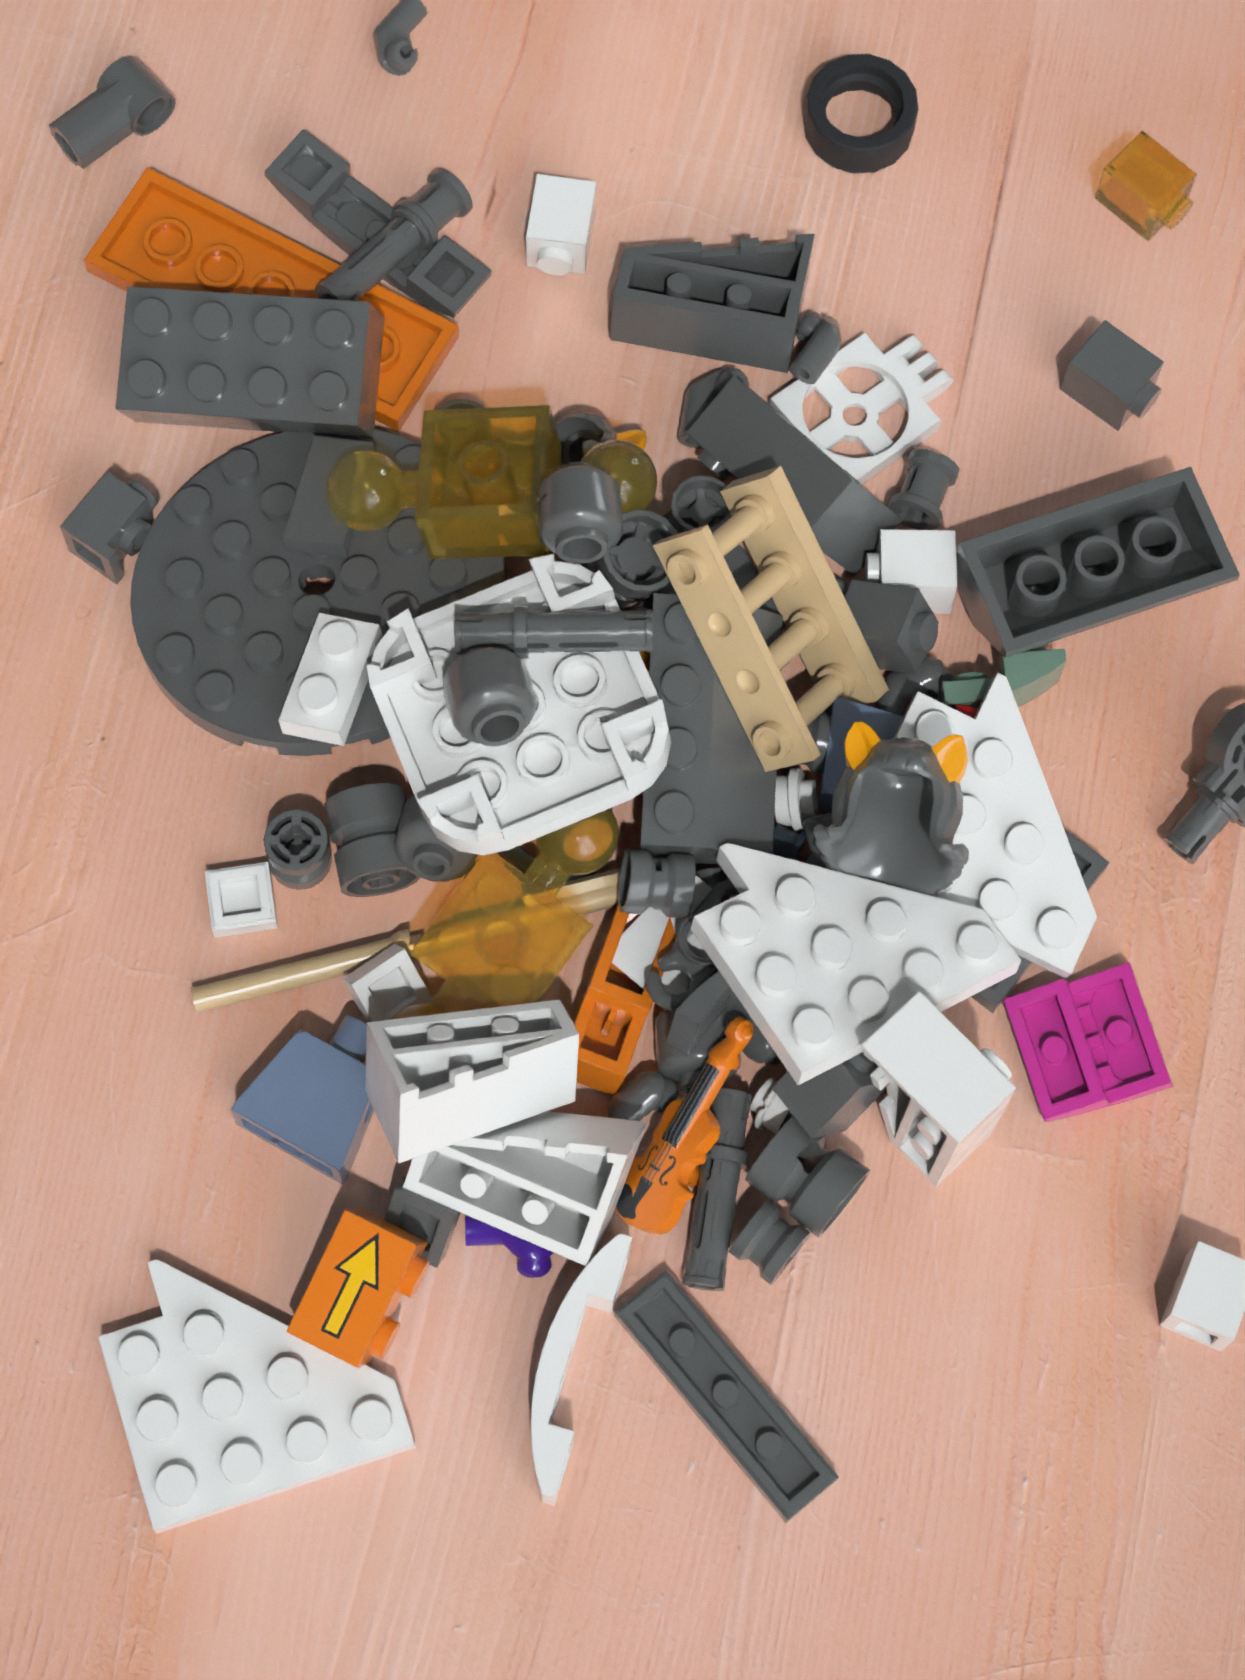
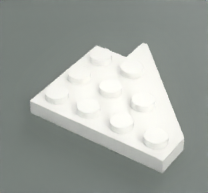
M1000 673L995 675L975 718L969 717L918 691L894 738H916L927 742L933 747L943 738L956 734L964 736L968 752L967 767L960 781L963 796V815L952 844L963 843L969 850V860L964 865L961 876L954 880L953 884L947 889L941 890L933 896L984 909L1018 956L1066 979L1075 968L1095 924L1097 915L1007 677Z
M726 843L719 847L716 861L735 886L739 895L694 916L691 931L797 1085L862 1053L861 1045L919 991L942 1012L1012 976L1017 972L1022 961L984 909L731 843Z
M158 1259L147 1263L163 1316L98 1336L152 1528L156 1534L416 1448L394 1379L366 1365L356 1368L287 1333L288 1325Z

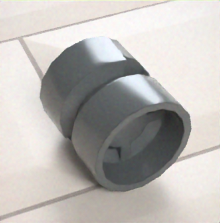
M633 510L622 514L623 534L619 542L599 560L579 564L594 573L600 570L613 588L619 608H627L642 602L670 582L653 545L661 539L677 535L678 533L666 518L652 511Z
M389 783L357 786L333 795L324 803L331 842L342 846L334 854L341 893L353 897L379 896L405 889L420 879L408 871V867L399 860L394 845L401 814L407 801L403 787Z
M792 1116L760 1154L748 1172L745 1181L773 1203L786 1199L790 1203L789 1215L816 1237H820L854 1197L871 1170L843 1148L833 1151L827 1149L826 1136L811 1139L796 1118Z

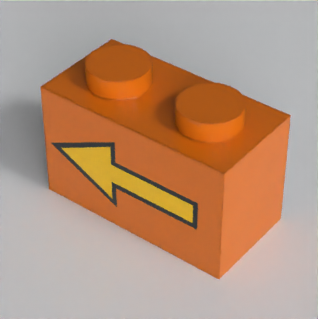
M358 1206L345 1209L286 1332L356 1368L370 1363L374 1355L383 1359L400 1327V1322L392 1319V1316L403 1294L410 1298L415 1295L429 1267V1261L421 1258L428 1241Z

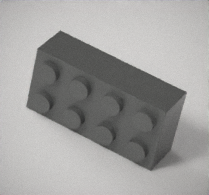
M127 286L115 409L133 421L142 423L372 437L375 425L385 317L370 302Z

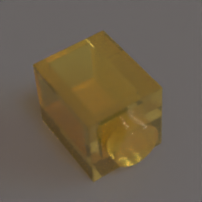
M1142 130L1103 168L1094 198L1146 241H1149L1164 225L1172 230L1187 215L1193 205L1189 195L1197 174Z

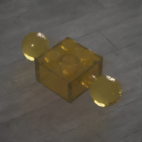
M550 405L426 410L423 416L419 471H401L393 460L378 452L364 450L350 453L340 459L329 473L326 482L328 506L340 523L350 529L361 532H371L387 527L400 515L403 508H416L415 521L430 560L555 555L541 542L537 510V491L541 482L551 473L560 470L561 467L566 465H561L562 447ZM608 440L595 445L583 456L580 462L589 463L608 472L618 482L621 493L622 514L648 508L656 493L657 473L653 461L642 448L624 440Z
M607 809L537 838L536 843L540 852L525 873L519 871L496 853L479 855L408 952L445 979V983L430 1003H418L407 1006L398 1011L391 1019L473 1010L477 1004L483 1008L538 1002L594 926L555 896L571 875L592 873L603 867L614 854L618 843L619 830L612 810Z

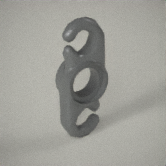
M730 880L719 882L711 889L693 913L681 924L678 937L671 951L658 960V967L662 972L678 970L688 979L686 991L678 995L666 992L662 987V979L658 972L652 971L645 977L647 993L652 1001L661 1008L676 1012L677 1008L692 992L719 971L711 958L706 959L695 955L690 950L687 939L693 934L691 926L694 916L724 902L727 897L733 894L739 895V892Z

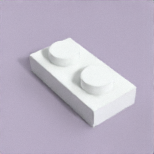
M324 613L318 614L278 719L283 734L344 746L369 679L366 665L371 664L374 649L383 638L379 624Z

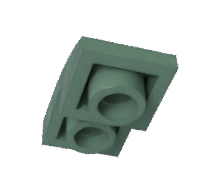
M1042 645L1006 658L1002 655L995 675L1000 673L1007 677L1016 704L1020 707L1042 695L1058 683L1066 663L1065 649L1047 650ZM967 672L956 675L950 681H943L937 701L955 709L956 704L979 709L993 678H988L982 672Z

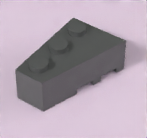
M815 233L796 235L794 243L759 245L758 238L739 239L738 247L702 249L701 242L625 247L613 294L610 340L788 373L808 280Z
M735 376L730 379L686 432L704 448L697 458L723 481H726L731 473L737 479H741L781 466L822 552L854 576L865 565L866 553L876 552L880 530H895L903 521L901 517L866 490L850 473L842 469L818 448L814 442Z

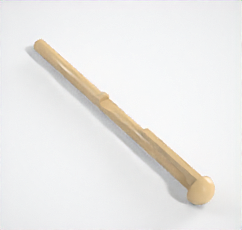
M620 868L523 892L520 895L525 904L447 923L424 933L410 936L409 929L398 931L390 938L193 987L191 988V994L195 1010L198 1013L348 975L393 944L403 947L410 959L617 907Z

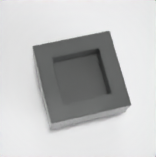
M404 1176L395 1187L384 1220L428 1241L421 1258L429 1261V1265L437 1268L446 1256L461 1212L403 1188L406 1179Z

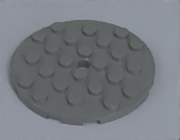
M373 429L372 437L285 431L251 442L217 459L181 487L165 505L147 533L135 563L130 600L132 624L138 646L151 676L168 700L193 723L209 733L239 746H242L245 741L255 745L277 748L279 755L332 754V747L340 745L283 734L278 721L318 614L324 613L379 624L384 636L389 630L387 621L406 609H409L412 618H416L507 581V569L501 537L494 516L489 513L484 505L483 497L474 484L455 465L440 454L400 435ZM313 435L374 443L377 456L347 558L286 550L283 541L284 531ZM307 577L311 580L317 578L335 579L333 587L322 595H308L303 592ZM369 679L344 745L365 739H370L372 745L391 738L371 691Z

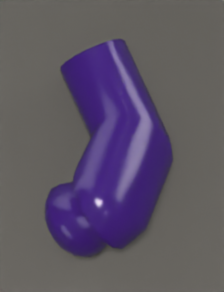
M465 1215L466 1246L504 1245L513 1255L517 1256V1270L525 1277H542L550 1271L552 1267L550 1255L554 1254V1252Z

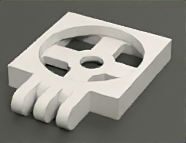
M864 333L837 352L815 384H806L798 379L770 398V405L814 442L818 448L842 469H845L863 485L939 431L941 420L927 403L946 391L952 385L954 379L946 370H943L926 382L923 378L937 367L938 361L931 353H926L910 364L908 362L923 348V344L915 335L910 336L886 354H883L868 335ZM849 367L867 368L875 374L881 383L862 395L851 393L837 375ZM816 391L831 409L828 420L809 432L803 416V401L807 396ZM899 402L907 411L908 420L903 434L894 443L878 425V419L880 414ZM849 407H859L865 412L866 420L858 426L850 425L845 422L843 412ZM843 440L859 442L870 454V457H845L829 450Z

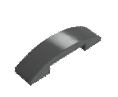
M303 129L265 170V177L284 198L312 225L349 256L353 255L391 221L393 207L349 175L350 164ZM444 235L432 247L413 251L383 280L421 304L455 318L490 278L492 270Z

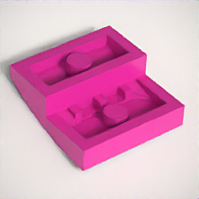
M1130 962L1070 983L1064 978L1003 999L1045 1122L1088 1113L1174 1087Z

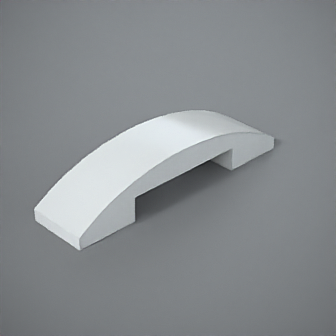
M620 1233L596 1254L571 1286L550 1326L541 1352L532 1397L531 1439L532 1458L538 1490L542 1502L555 1506L574 1444L575 1431L552 1425V1420L586 1307L590 1306L606 1312H613L632 1244V1237Z

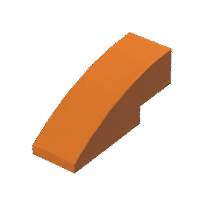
M619 903L573 1021L579 1033L576 1082L611 1096L618 1092L626 1076L644 1022L653 1004L646 991V984L644 989L641 988L612 963L622 934L640 916V914L622 913L619 909ZM670 917L650 972H658L661 979L664 972L659 969L658 960L671 951L676 939V933Z

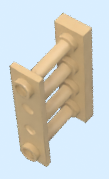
M778 466L734 480L720 491L732 517L714 532H711L709 526L706 525L661 539L653 545L765 772L814 761L821 755L808 726L826 709L827 711H832L833 703L838 697L867 704L877 701L889 690L782 467ZM744 541L760 574L740 590L724 556ZM772 597L780 615L783 616L787 630L772 644L767 646L752 614ZM800 654L815 685L795 703L780 670Z

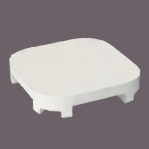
M554 554L529 559L532 569L529 572L416 618H412L409 609H406L387 621L389 630L375 647L371 664L366 665L370 688L425 821L438 839L457 851L487 855L510 850L633 799L650 788L666 767L671 747V738L663 700H660L639 651L529 653L528 659H520L525 666L535 695L536 713L522 734L508 744L495 747L474 743L463 738L452 723L443 694V678L449 666L462 656L456 655L455 612H514V606H528V612L620 611L613 588L600 570L594 573L579 564L555 561Z

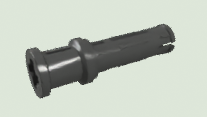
M441 168L435 169L427 178V186L411 200H400L392 209L391 221L351 255L334 273H331L316 286L315 291L319 293L317 295L318 299L358 301L413 251L432 247L437 242L438 232L455 217H465L473 208L471 196L463 183L449 171Z

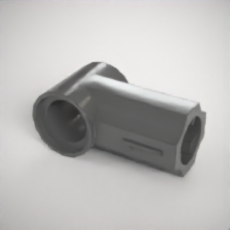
M128 55L114 61L106 68L99 78L97 90L50 123L49 127L52 136L67 158L75 166H80L84 169L133 132L136 135L144 136L159 129L171 116L175 108V99L136 56Z

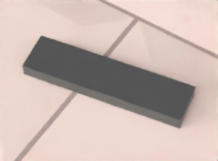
M666 1270L614 1312L615 1318L785 1523L837 1481L839 1476Z

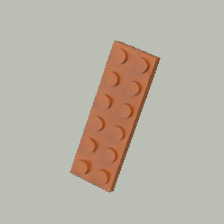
M148 167L84 259L87 272L126 292L127 286L317 299L319 293L315 291L316 286L341 266ZM377 284L358 300L370 302L385 317L375 420L399 432L458 340L459 325Z

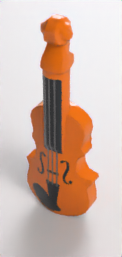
M738 1016L727 1023L726 1037L709 1051V1057L685 1099H677L666 1107L660 1124L653 1131V1139L650 1146L643 1155L634 1157L615 1208L617 1215L631 1226L649 1234H665L676 1226L685 1203L693 1198L694 1194L689 1187L699 1184L700 1165L705 1163L707 1152L714 1146L720 1135L719 1122L709 1108L731 1070H737L740 1064L739 1055L753 1036V1024L744 1017Z

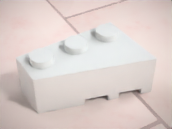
M920 991L861 1045L864 1055L879 1066L870 1075L873 1085L880 1091L886 1086L888 1096L879 1103V1107L890 1142L935 1187L991 1136L1016 1090V1087L1009 1081L1012 1078L1011 1071L1003 1060L988 1048H983L979 1051Z
M560 1000L367 1022L365 1091L398 1164L575 1102L579 1033Z
M546 1111L413 1158L403 1188L586 1266L607 1232L647 1122Z

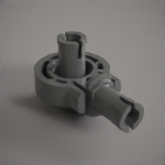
M1245 702L1229 711L1217 724L1208 743L1206 764L1193 778V781L1196 783L1197 791L1195 793L1198 798L1182 818L1162 837L1163 841L1170 845L1169 848L1191 864L1198 860V857L1208 847L1209 843L1223 830L1229 821L1245 828Z

